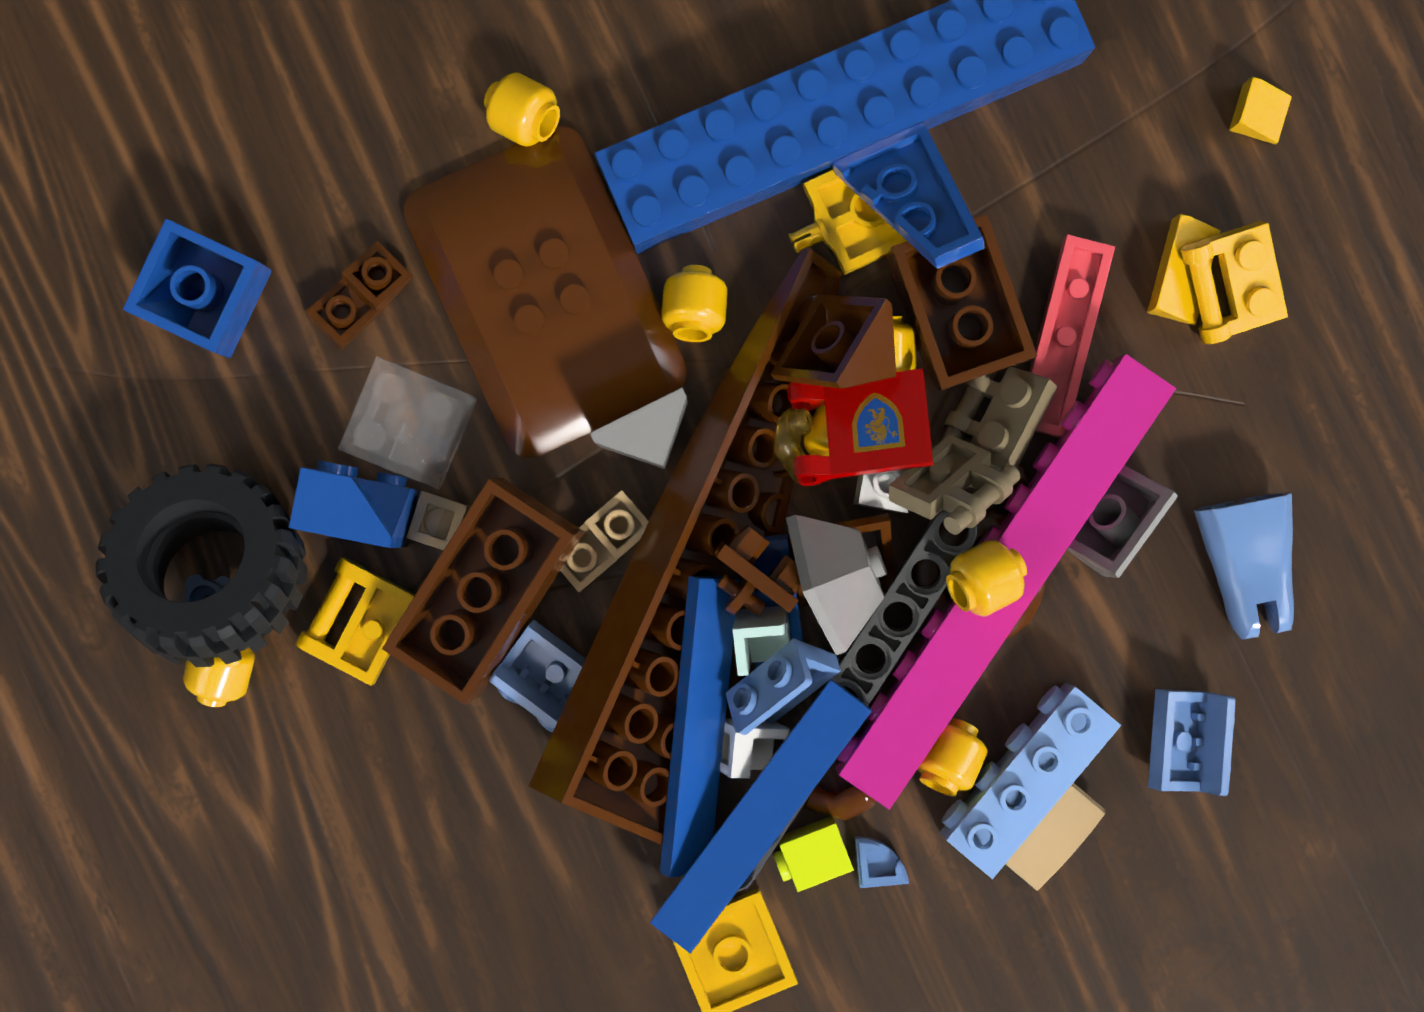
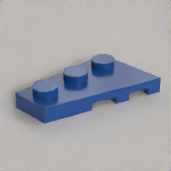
M924 122L832 162L835 175L937 269L985 248L983 237Z

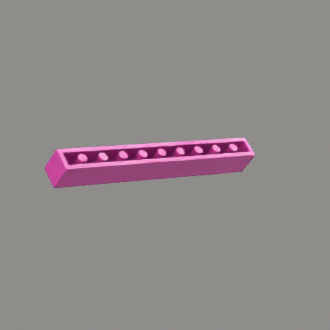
M1127 354L1115 358L1112 362L1105 359L1100 364L1089 381V384L1094 387L1084 404L1076 401L1069 409L1060 424L1066 430L1056 445L1048 442L1041 450L1032 465L1038 471L1027 487L1022 483L1018 485L1004 506L1009 511V514L1001 526L997 528L992 525L978 543L979 545L987 540L998 541L1008 549L1013 548L1020 553L1027 567V574L1023 577L1025 583L1023 595L1017 601L985 617L975 615L971 611L965 612L961 610L952 598L943 611L935 608L919 631L920 634L925 636L914 653L906 650L897 661L891 672V675L896 677V680L886 694L880 691L876 693L868 705L872 708V712L866 718L868 721L860 733L851 738L836 758L840 761L835 768L838 775L890 810L1176 390L1174 386Z

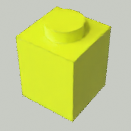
M830 816L785 833L779 841L781 851L773 853L783 882L793 879L797 892L854 871L835 820Z

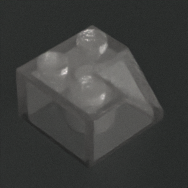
M376 356L338 450L441 489L477 398Z

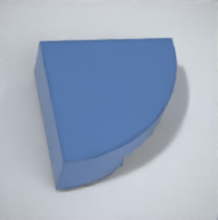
M854 836L858 885L860 888L909 884L908 875L903 863L888 845L871 837Z

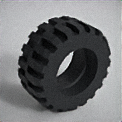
M196 464L180 466L178 468L179 474L170 476L165 471L152 477L151 479L154 484L145 490L138 486L127 495L131 500L130 503L123 510L117 507L108 521L113 525L110 533L103 532L101 534L98 549L105 555V558H100L95 563L96 578L103 583L99 592L104 604L113 611L112 617L152 653H159L167 661L183 665L189 660L195 667H212L215 657H219L227 665L241 660L240 651L249 647L256 653L268 645L263 639L272 630L280 634L287 626L289 621L285 618V613L288 608L297 610L303 597L296 585H303L307 581L308 568L302 561L306 555V550L297 530L289 528L290 517L274 494L264 484H257L251 475L241 470L233 471L231 474L225 465L209 464L206 466V471H201ZM213 531H231L239 533L244 537L245 547L241 565L234 577L224 588L205 599L193 602H175L165 597L164 579L166 570L173 556L184 544L201 534Z

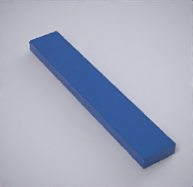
M689 576L660 864V873L669 878L684 876L714 836L727 709L726 692L729 689L734 639L732 629L736 613L731 615L724 610V606L731 596L717 586L722 576ZM732 577L734 580H736V581L739 583V580H740L739 578Z
M830 678L653 916L650 924L691 954L872 712V708Z

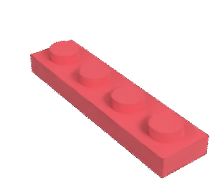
M1069 234L1063 238L1035 346L1037 357L1032 359L1029 369L1030 373L1048 378L1058 386L1035 431L1037 433L1061 438L1066 430L1060 424L1066 413L1076 402L1115 246Z

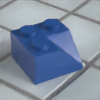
M165 219L123 310L213 353L231 359L272 270L252 258L169 219Z
M318 460L316 470L301 467L289 528L387 548L408 547L409 539L406 536L415 512L419 490L406 487L407 477L378 472L376 481L357 478L359 471L357 467Z

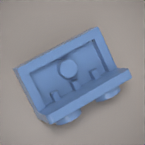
M533 620L488 680L497 687L498 692L506 700L520 704L537 717L541 726L553 733L586 658L537 621Z
M792 639L726 692L735 732L747 735L764 721L771 724L776 722L828 682L830 678L832 679L841 672L837 656L797 639Z
M1155 689L1148 788L1158 791H1200L1216 796L1228 795L1236 700L1234 696L1197 690Z

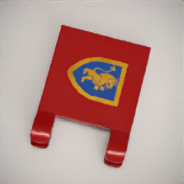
M923 368L896 372V377L847 388L794 382L788 385V399L794 411L806 412L825 405L829 456H797L794 459L793 468L800 485L812 486L834 478L934 466Z

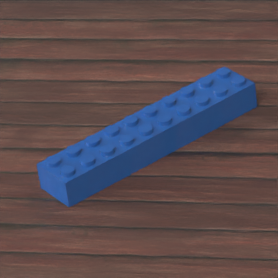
M950 0L595 153V156L636 254H639L833 170L832 162L924 122L927 129H931L1078 66L1087 59L1095 49V45L1075 0Z

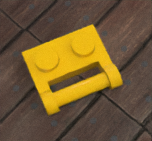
M1260 220L1187 244L1180 249L1183 263L1190 266L1203 324L1198 328L1202 344L1219 343L1229 339L1231 335L1288 317L1269 223ZM1216 255L1219 258L1231 315L1223 318L1209 261Z
M341 556L334 569L337 575L308 631L301 632L295 645L316 658L372 686L376 683L390 654L382 650V647L415 597V594L367 570L362 565ZM356 582L366 589L337 645L334 647L325 639Z

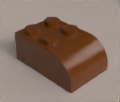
M988 214L973 218L983 237L985 248L937 269L908 241L892 246L886 255L909 324L915 329L916 344L922 361L933 384L939 391L1037 357Z

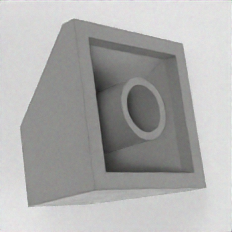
M800 515L787 517L786 521L802 592L835 655L842 654L847 651L884 599L879 577L887 575L880 551L877 546L868 549L858 529Z

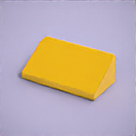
M1178 214L1171 220L1147 313L1196 325L1199 306L1190 266L1183 263L1180 249L1187 244L1218 235L1221 230L1184 214ZM1214 257L1209 260L1211 266H1212V262H1213Z

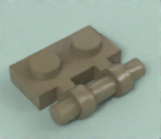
M1010 366L1001 383L993 381L997 371L964 382L963 385L967 389L956 411L949 412L944 422L947 429L941 441L944 440L948 435L963 440L964 436L971 438V444L991 452V467L997 470H1001L1008 464L1016 468L1018 467L1058 387L1048 378ZM984 397L991 399L981 422L974 421L973 418Z
M948 435L932 449L934 466L907 469L889 484V501L930 520L942 510L950 512L943 521L944 526L950 533L956 535L965 528L975 527L985 518L986 509L989 506L1000 504L1011 495L1013 485L1020 480V473L1016 467L1009 464L1005 465L1000 471L992 468L991 452ZM969 486L978 489L973 494L965 491Z

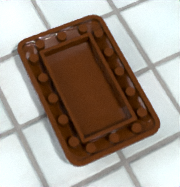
M556 127L551 137L546 141H539L529 147L515 144L427 184L409 195L403 211L407 226L507 445L514 453L526 458L544 455L684 386L687 378L685 361L671 330L662 321V310L587 146L578 132L569 127Z

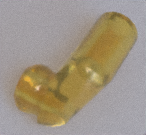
M803 408L796 409L795 411L788 409L778 418L774 443L776 456L796 483L799 482L794 474L793 462L797 456L805 455L800 447L801 435L809 434L812 430L811 426H813L811 414Z

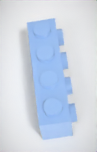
M1066 682L1061 688L1055 685L1046 692L1037 705L1040 713L1029 726L1023 723L1015 729L1005 743L1009 750L997 764L991 761L979 772L974 784L977 788L965 802L961 799L957 800L942 818L941 822L945 826L940 833L945 840L991 879L997 875L1121 726L1077 687Z

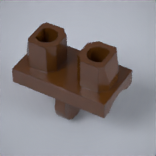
M748 525L739 531L728 544L721 541L713 552L718 559L744 578L739 584L725 573L717 583L719 588L731 596L726 602L724 610L734 615L744 606L758 616L766 603L752 594L754 589L757 588L790 613L799 601L793 595L801 585L796 562L784 554L768 575L753 564L770 542Z

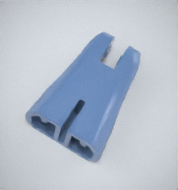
M1292 493L1264 494L1240 499L1238 502L1230 501L1195 509L1194 513L1217 578L1225 611L1236 635L1241 640L1259 637L1260 623L1256 604L1264 603L1267 621L1275 634L1292 630L1294 620Z

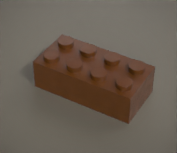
M488 479L382 647V650L462 704L470 703L480 697L489 683L488 678L502 663L585 532L506 479Z

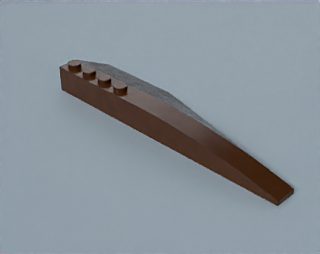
M803 248L744 342L698 423L644 530L528 786L562 804L661 845L663 844L689 576H723L726 573L729 576L739 578L740 584L743 581L742 576L718 559L713 553L721 541L728 544L746 525L762 537L774 536L775 533L783 531L795 479L793 462L801 453L795 451L799 429L807 427L810 411H794L788 399L787 391L788 385L791 382L775 380L770 374L818 295H837L842 274L841 271L812 249ZM734 639L728 690L746 677L738 676ZM727 701L726 718H729L731 713Z

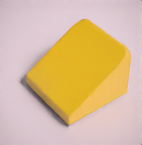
M1252 76L1242 85L1229 131L1276 145L1279 141L1292 96L1268 82Z

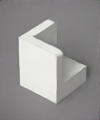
M726 718L720 772L730 778H750V770H763L772 758L774 739H786L790 733V728L778 722L771 724L764 721L747 735H742L735 732L732 718Z

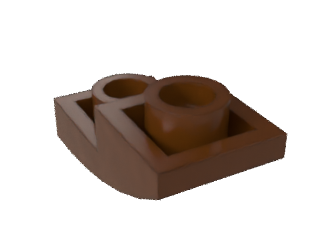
M378 241L341 273L342 279L306 310V317L340 351L352 342L412 279V275Z

